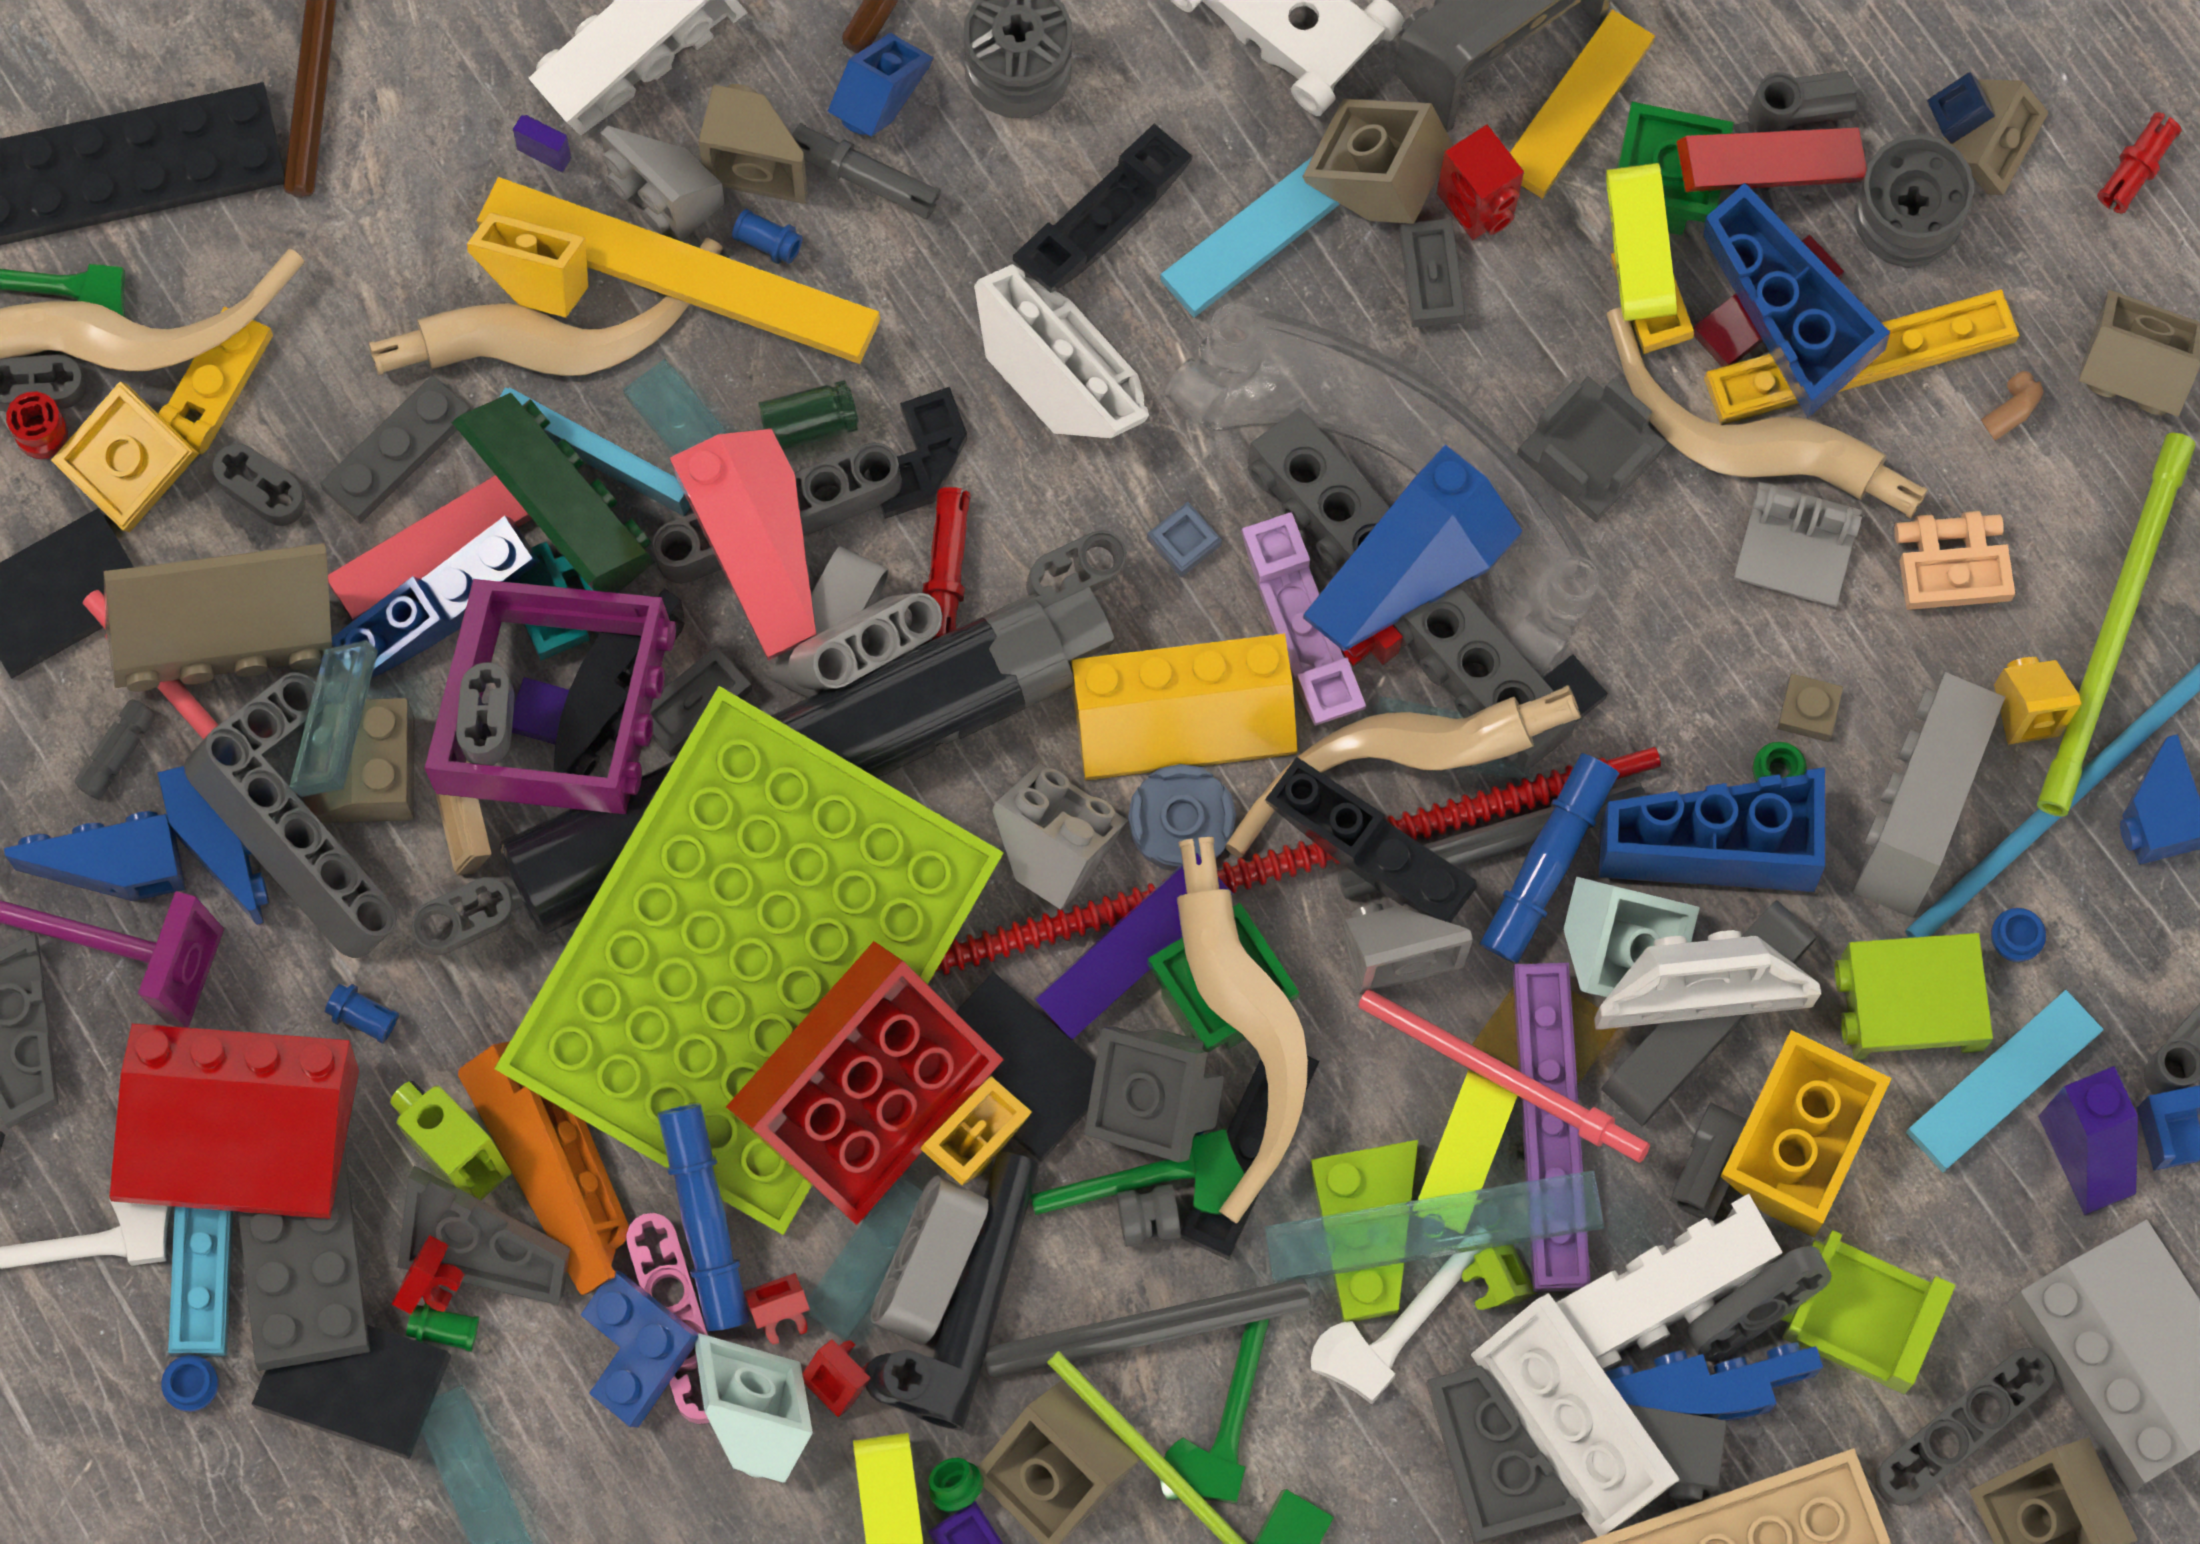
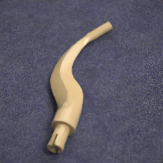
M705 238L700 246L701 249L718 255L723 250V247L711 238ZM666 296L661 302L637 317L604 329H580L563 324L537 310L516 304L503 303L471 306L417 319L419 330L377 342H369V347L378 375L427 360L431 369H436L477 357H488L544 374L582 376L612 368L631 359L664 335L690 304Z
M288 249L245 299L208 319L173 329L149 328L134 323L102 305L83 301H46L0 308V359L16 358L46 350H54L105 368L122 371H149L173 366L203 354L239 332L272 301L304 264V260L297 252Z
M1621 307L1607 312L1606 315L1623 371L1633 395L1652 411L1649 420L1651 424L1671 445L1686 457L1709 470L1730 476L1747 478L1801 474L1816 476L1859 500L1866 493H1869L1906 514L1910 519L1916 513V507L1921 505L1928 489L1924 486H1919L1884 466L1886 454L1835 428L1805 418L1787 416L1741 425H1719L1704 421L1689 413L1667 395L1647 371L1641 358L1631 322L1623 320Z
M1567 685L1562 689L1551 692V694L1519 705L1515 697L1489 706L1467 718L1454 719L1411 712L1384 713L1369 716L1346 725L1324 737L1301 753L1298 758L1321 773L1344 762L1368 757L1386 759L1420 770L1452 769L1500 759L1534 746L1532 736L1558 725L1581 718L1571 688ZM1292 762L1255 801L1227 844H1225V848L1234 856L1239 858L1244 856L1275 810L1266 803L1265 799Z
M1200 837L1201 865H1197L1193 839L1179 842L1187 894L1178 896L1177 904L1186 958L1198 992L1209 1008L1243 1034L1258 1051L1266 1069L1268 1082L1267 1121L1259 1153L1219 1210L1220 1213L1237 1224L1279 1165L1294 1136L1306 1092L1308 1058L1304 1031L1296 1011L1282 990L1246 953L1239 942L1231 890L1219 888L1213 845L1215 843L1214 838Z

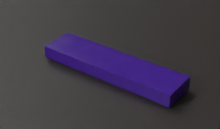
M1195 853L1197 865H1201V857L1198 853ZM1183 864L1034 998L1069 1039H1074L1150 970L1147 965L1149 957L1182 938L1177 897L1187 894ZM1218 877L1219 888L1230 890Z

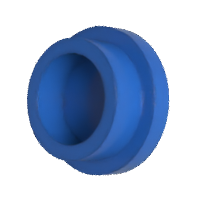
M2012 908L2002 912L1994 921L1991 928V941L1995 950L2003 958L2013 962H2025L2036 957L2044 947L2046 930L2041 919L2032 911L2024 908Z
M195 1355L182 1356L171 1362L165 1369L161 1381V1388L165 1399L171 1406L184 1412H195L208 1406L215 1398L219 1386L218 1375L214 1367L206 1359Z

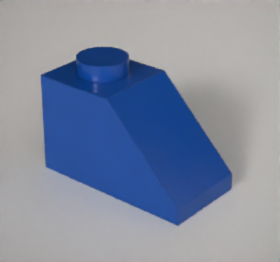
M892 33L887 34L849 58L827 112L841 119L842 124L850 131L862 135L867 134L872 137L893 122L931 66L934 57Z
M2178 734L2168 736L2159 747L2122 814L2123 819L2120 821L2121 836L2126 848L2129 851L2134 850L2139 865L2200 849V798Z

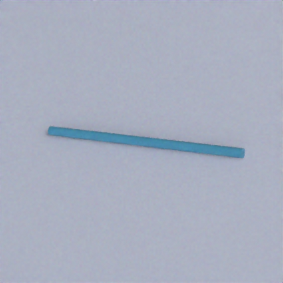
M2200 662L2082 769V775L2070 809L2200 691ZM2040 809L2036 810L1905 930L1907 937L1932 936L2061 817L2050 815Z

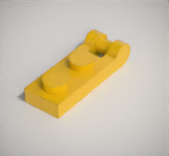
M224 306L221 312H223V311H225V310H227V309H229V308H227V307ZM251 320L239 332L220 345L194 357L168 404L164 405L158 414L199 454H204L210 447L271 341L273 333L270 327ZM190 409L203 414L195 423L185 418Z

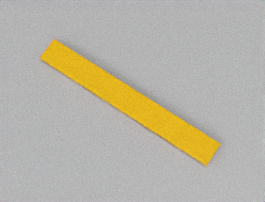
M501 177L497 178L476 220L478 226H480L489 213L585 237L588 268L858 364L861 363L881 320L879 311Z

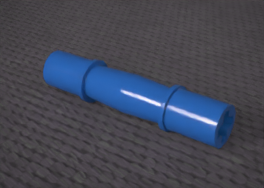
M1580 754L1556 800L1553 799L1551 806L1554 807V810L1531 846L1511 891L1505 890L1502 894L1504 898L1479 945L1509 962L1519 963L1542 918H1546L1548 912L1544 908L1568 871L1588 826H1595V819L1620 774L1617 770L1590 755Z
M701 1103L688 1104L658 1113V1118L669 1163L667 1171L669 1175H674L681 1220L695 1266L690 1273L691 1277L695 1278L706 1331H718L740 1326L749 1322L750 1318L738 1270L740 1261L739 1259H733L726 1212L713 1170V1165L717 1164V1159L712 1154Z

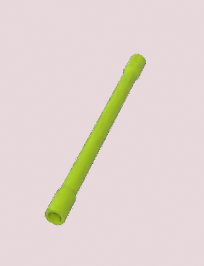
M2168 433L2162 444L2152 473L2150 490L2078 692L2081 705L2066 727L2056 758L2050 764L2037 801V807L2050 815L2066 816L2072 804L2082 775V764L2176 493L2183 484L2196 447V442L2187 435Z

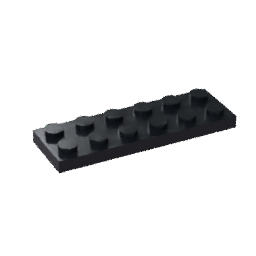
M264 82L1 138L0 245L284 184L285 173Z

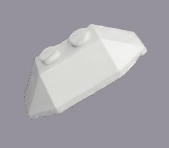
M1013 264L978 279L974 288L986 358L1054 434L1113 438L1146 421L1149 413L1147 407L1144 406V394L1138 374L1071 300L1056 291L1050 293L1036 280L1025 277L1024 271Z
M1728 930L1709 935L1708 941L1687 943L1684 936H1669L1655 940L1653 942L1654 946L1647 947L1600 1005L1594 1021L1595 1028L1598 1030L1813 1008L1821 995L1820 984L1758 936L1741 937L1740 931Z

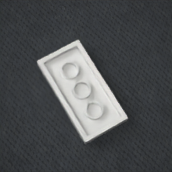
M1549 1293L1531 1303L1470 1354L1478 1366L1482 1365L1519 1418V1423L1529 1438L1553 1467V1472L1561 1484L1583 1510L1582 1516L1597 1537L1613 1532L1680 1480Z

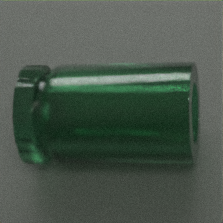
M842 380L834 382L835 387L824 385L758 402L763 429H772L782 450L841 435L844 430H846L847 434L858 431L857 423L859 422L851 389L847 386L846 381Z

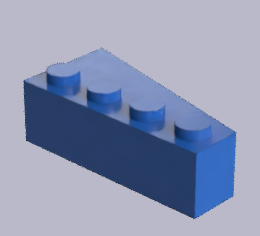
M1825 767L1806 770L1804 775L1781 778L1780 774L1760 777L1755 783L1727 787V783L1709 785L1705 787L1704 791L1680 795L1677 791L1610 801L1607 804L1600 826L1599 877L1815 892L1825 868Z

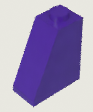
M2115 1066L2065 1085L2038 1117L2085 1216L2136 1194L2138 1115Z

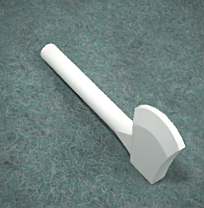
M110 1199L120 1226L95 1234L1 1246L0 1269L97 1255L126 1257L131 1266L167 1261V1228L171 1206L112 1202Z
M1477 1226L1391 1327L1372 1344H1367L1353 1321L1342 1322L1330 1327L1320 1335L1313 1347L1311 1371L1346 1386L1373 1404L1395 1378L1396 1374L1391 1368L1404 1344L1462 1278V1272L1475 1261L1474 1255L1488 1248L1494 1241L1492 1236L1486 1230Z

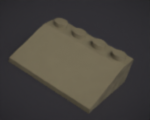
M325 543L104 571L105 628L115 688L127 687L130 691L140 692L154 689L159 686L160 682L181 680L185 684H200L212 680L214 675L236 672V675L240 677H253L264 674L271 667L290 665V668L294 670H306L319 666L324 660H330L332 636Z

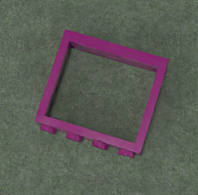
M473 579L424 767L435 793L448 796L626 814L630 795H636L641 786L642 767L639 758L642 746L648 747L652 739L653 717L650 711L653 699H660L664 689L665 674L664 668L661 666L665 651L670 652L675 642V621L669 620L662 597ZM502 622L642 636L608 778L466 763L467 759L461 751L456 735L460 684L464 674L470 668L480 663L492 662ZM484 692L479 693L481 699Z

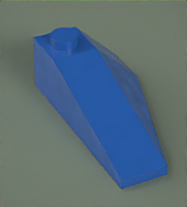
M1445 444L1401 493L1307 609L1303 619L1340 649L1346 651L1395 624L1401 616L1426 602L1432 603L1445 596L1446 591L1470 578L1474 580L1488 572L1520 537L1522 529L1489 479Z

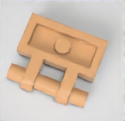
M1980 511L1963 512L1960 518L1935 520L1933 515L1916 516L1915 520L1911 522L1895 523L1894 534L1896 543L1916 542L1919 547V552L1903 553L1899 559L1906 610L2012 601L2015 596V588L2008 544L1987 546L1986 544L1987 536L2003 535L2002 515L1982 516ZM1963 539L1966 548L1940 550L1938 540Z

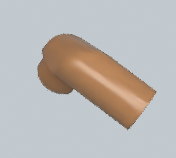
M2028 371L2016 374L2007 382V388L2013 397L1980 419L1995 441L2027 420L2043 397L2044 391L2041 382H2035L2033 375Z

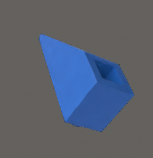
M184 766L157 772L168 822L177 838L256 925L264 923L260 906L269 904V897L262 872L254 874L252 872L249 855L252 853L190 784L186 777Z
M153 811L138 812L128 816L125 819V823L106 827L102 823H86L74 827L72 834L54 838L47 834L29 835L19 839L18 845L4 848L5 856L15 871L129 901L186 890L177 839L168 822L167 814L158 815L157 812Z

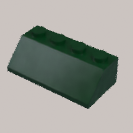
M508 393L458 416L451 422L593 591L618 593L654 563L644 550L652 543L632 518L624 525L610 510L618 504L617 500L598 478L590 485L577 471L584 464V461L565 439H562L556 445L543 431L551 423L531 399L521 405L512 393Z

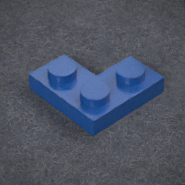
M615 1270V1278L600 1285L581 1313L584 1319L620 1347L589 1394L629 1427L639 1428L694 1348L698 1333L623 1272Z

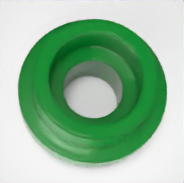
M1772 742L1762 747L1756 754L1752 766L1756 782L1760 777L1773 775L1770 771V765L1773 763H1782L1786 766L1788 775L1782 778L1804 775L1807 770L1806 760L1801 751L1786 742Z
M954 1457L946 1459L939 1463L929 1476V1496L934 1505L943 1511H956L966 1508L981 1493L984 1485L983 1475L976 1465L967 1462L963 1458Z

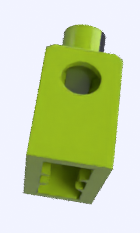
M409 1081L395 1091L391 1097L390 1104L401 1114L396 1121L397 1125L411 1146L443 1181L479 1200H483L512 1174L492 1139L440 1086H433L425 1092L415 1081Z

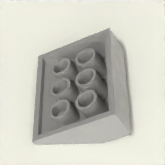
M2147 1219L2069 1261L2024 1288L2008 1303L2035 1347L2046 1354L2054 1366L2055 1378L2130 1494L2200 1452V1299Z

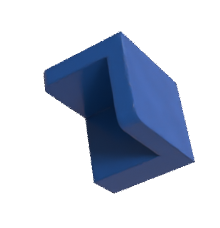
M2200 1085L2147 1096L2137 1107L2153 1170L2200 1162V1124L2197 1117L2200 1114Z

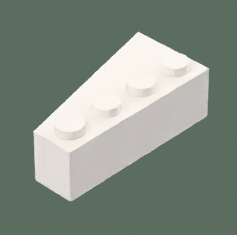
M614 0L601 14L592 15L585 19L576 29L575 37L564 47L547 53L536 66L537 71L529 77V80L561 117L582 136L632 99L636 92L633 85L638 81L649 82L654 79L658 80L672 69L671 64L676 53L690 46H693L696 50L700 49L713 39L710 29L725 17H728L732 23H735L748 12L737 0Z
M1749 1193L1731 1203L1733 1208L1725 1220L1714 1224L1712 1219L1708 1220L1706 1217L1687 1228L1688 1231L1678 1236L1673 1241L1676 1246L1666 1250L1664 1245L1655 1246L1625 1266L1627 1272L1618 1276L1616 1271H1611L1556 1303L1604 1372L1622 1361L1619 1352L1636 1343L1642 1351L1661 1342L1670 1335L1667 1329L1668 1326L1683 1318H1686L1690 1325L1696 1318L1716 1305L1715 1301L1734 1292L1778 1259L1782 1250Z

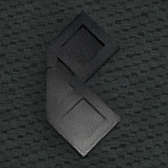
M950 387L900 403L901 412L916 450L897 456L902 485L896 498H890L881 504L885 519L934 503L937 500V490L943 488L967 441V431ZM875 465L868 469V474L873 482L883 480L890 473L888 468L881 465Z

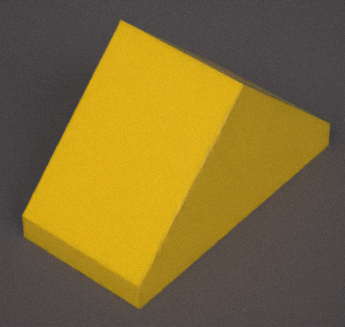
M990 1076L923 1144L921 1150L963 1186L982 1174L997 1156V1153L1003 1149L1028 1119L1032 1111Z

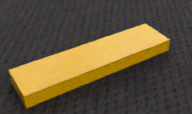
M1613 9L1610 11L1510 151V154L1524 171L1522 187L1541 199L1545 197L1654 43V34Z

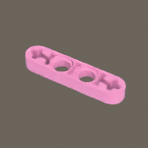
M656 1213L643 1214L637 1217L629 1226L626 1238L640 1287L652 1296L653 1288L659 1280L671 1277L680 1281L684 1286L682 1299L674 1306L666 1308L695 1332L708 1336L679 1240L671 1221L663 1215ZM654 1227L657 1234L667 1233L668 1238L660 1241V1249L665 1263L669 1262L672 1258H676L677 1265L659 1266L648 1274H644V1267H655L648 1247H637V1242L645 1238L644 1229ZM696 1354L689 1359H685L678 1371H692L698 1368ZM685 1374L680 1379H676L674 1375L670 1381V1386L681 1415L689 1422L696 1424L709 1423L705 1411H699L695 1403L687 1405L685 1403V1399L693 1395L688 1374Z

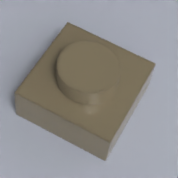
M1791 673L1777 729L1829 742L1833 734L1843 686Z

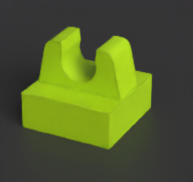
M1513 1244L1490 1246L1475 1254V1261L1461 1275L1464 1282H1473L1481 1277L1485 1279L1488 1285V1292L1483 1298H1479L1474 1302L1479 1310L1520 1303L1536 1294V1292H1533L1532 1282Z

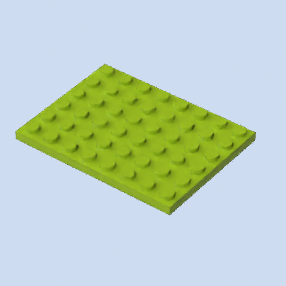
M718 686L494 1069L665 1168L669 1167L658 1113L674 1107L701 1103L712 1154L717 1159V1164L713 1165V1170L722 1201L784 1235L812 1185L760 1140L726 1106L873 941L903 960L928 985L1004 852Z

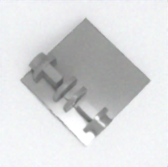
M1759 482L1733 579L1836 608L1854 538L1857 536L1862 516L1860 515L1862 510Z

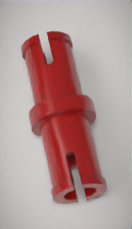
M2154 113L2134 145L2124 148L2119 156L2120 165L2103 189L2097 194L2099 201L2105 207L2110 209L2113 202L2116 201L2117 205L2114 207V212L2125 213L2145 181L2154 179L2160 170L2159 161L2175 138L2182 132L2180 125L2173 118L2169 117L2166 124L2163 125L2162 121L2165 118V114Z

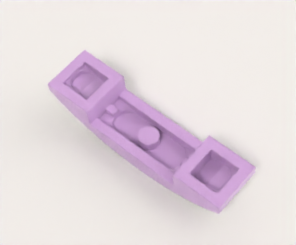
M1292 512L1242 528L1241 533L1268 618L1274 634L1285 633L1291 676L1314 725L1316 726L1364 710L1366 704L1348 657L1344 658L1341 649L1303 619L1304 613L1320 594L1309 568L1310 558Z

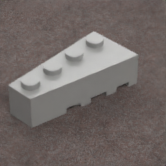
M1947 672L1944 673L1936 691L1926 687L1914 715L1915 718L1923 720L1918 732L1912 729L1909 730L1897 759L1906 763L1901 774L1893 771L1881 798V801L1889 805L1884 816L1876 814L1866 836L1864 844L1871 846V849L1854 888V894L1909 917H1914L1941 866L2005 696Z

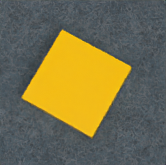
M119 382L51 461L123 531L130 533L199 453L128 384Z

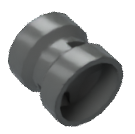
M1172 1184L1155 1186L1151 1193L1138 1194L1134 1190L1117 1193L1119 1218L1125 1247L1141 1245L1146 1238L1156 1236L1163 1241L1180 1238L1179 1217Z

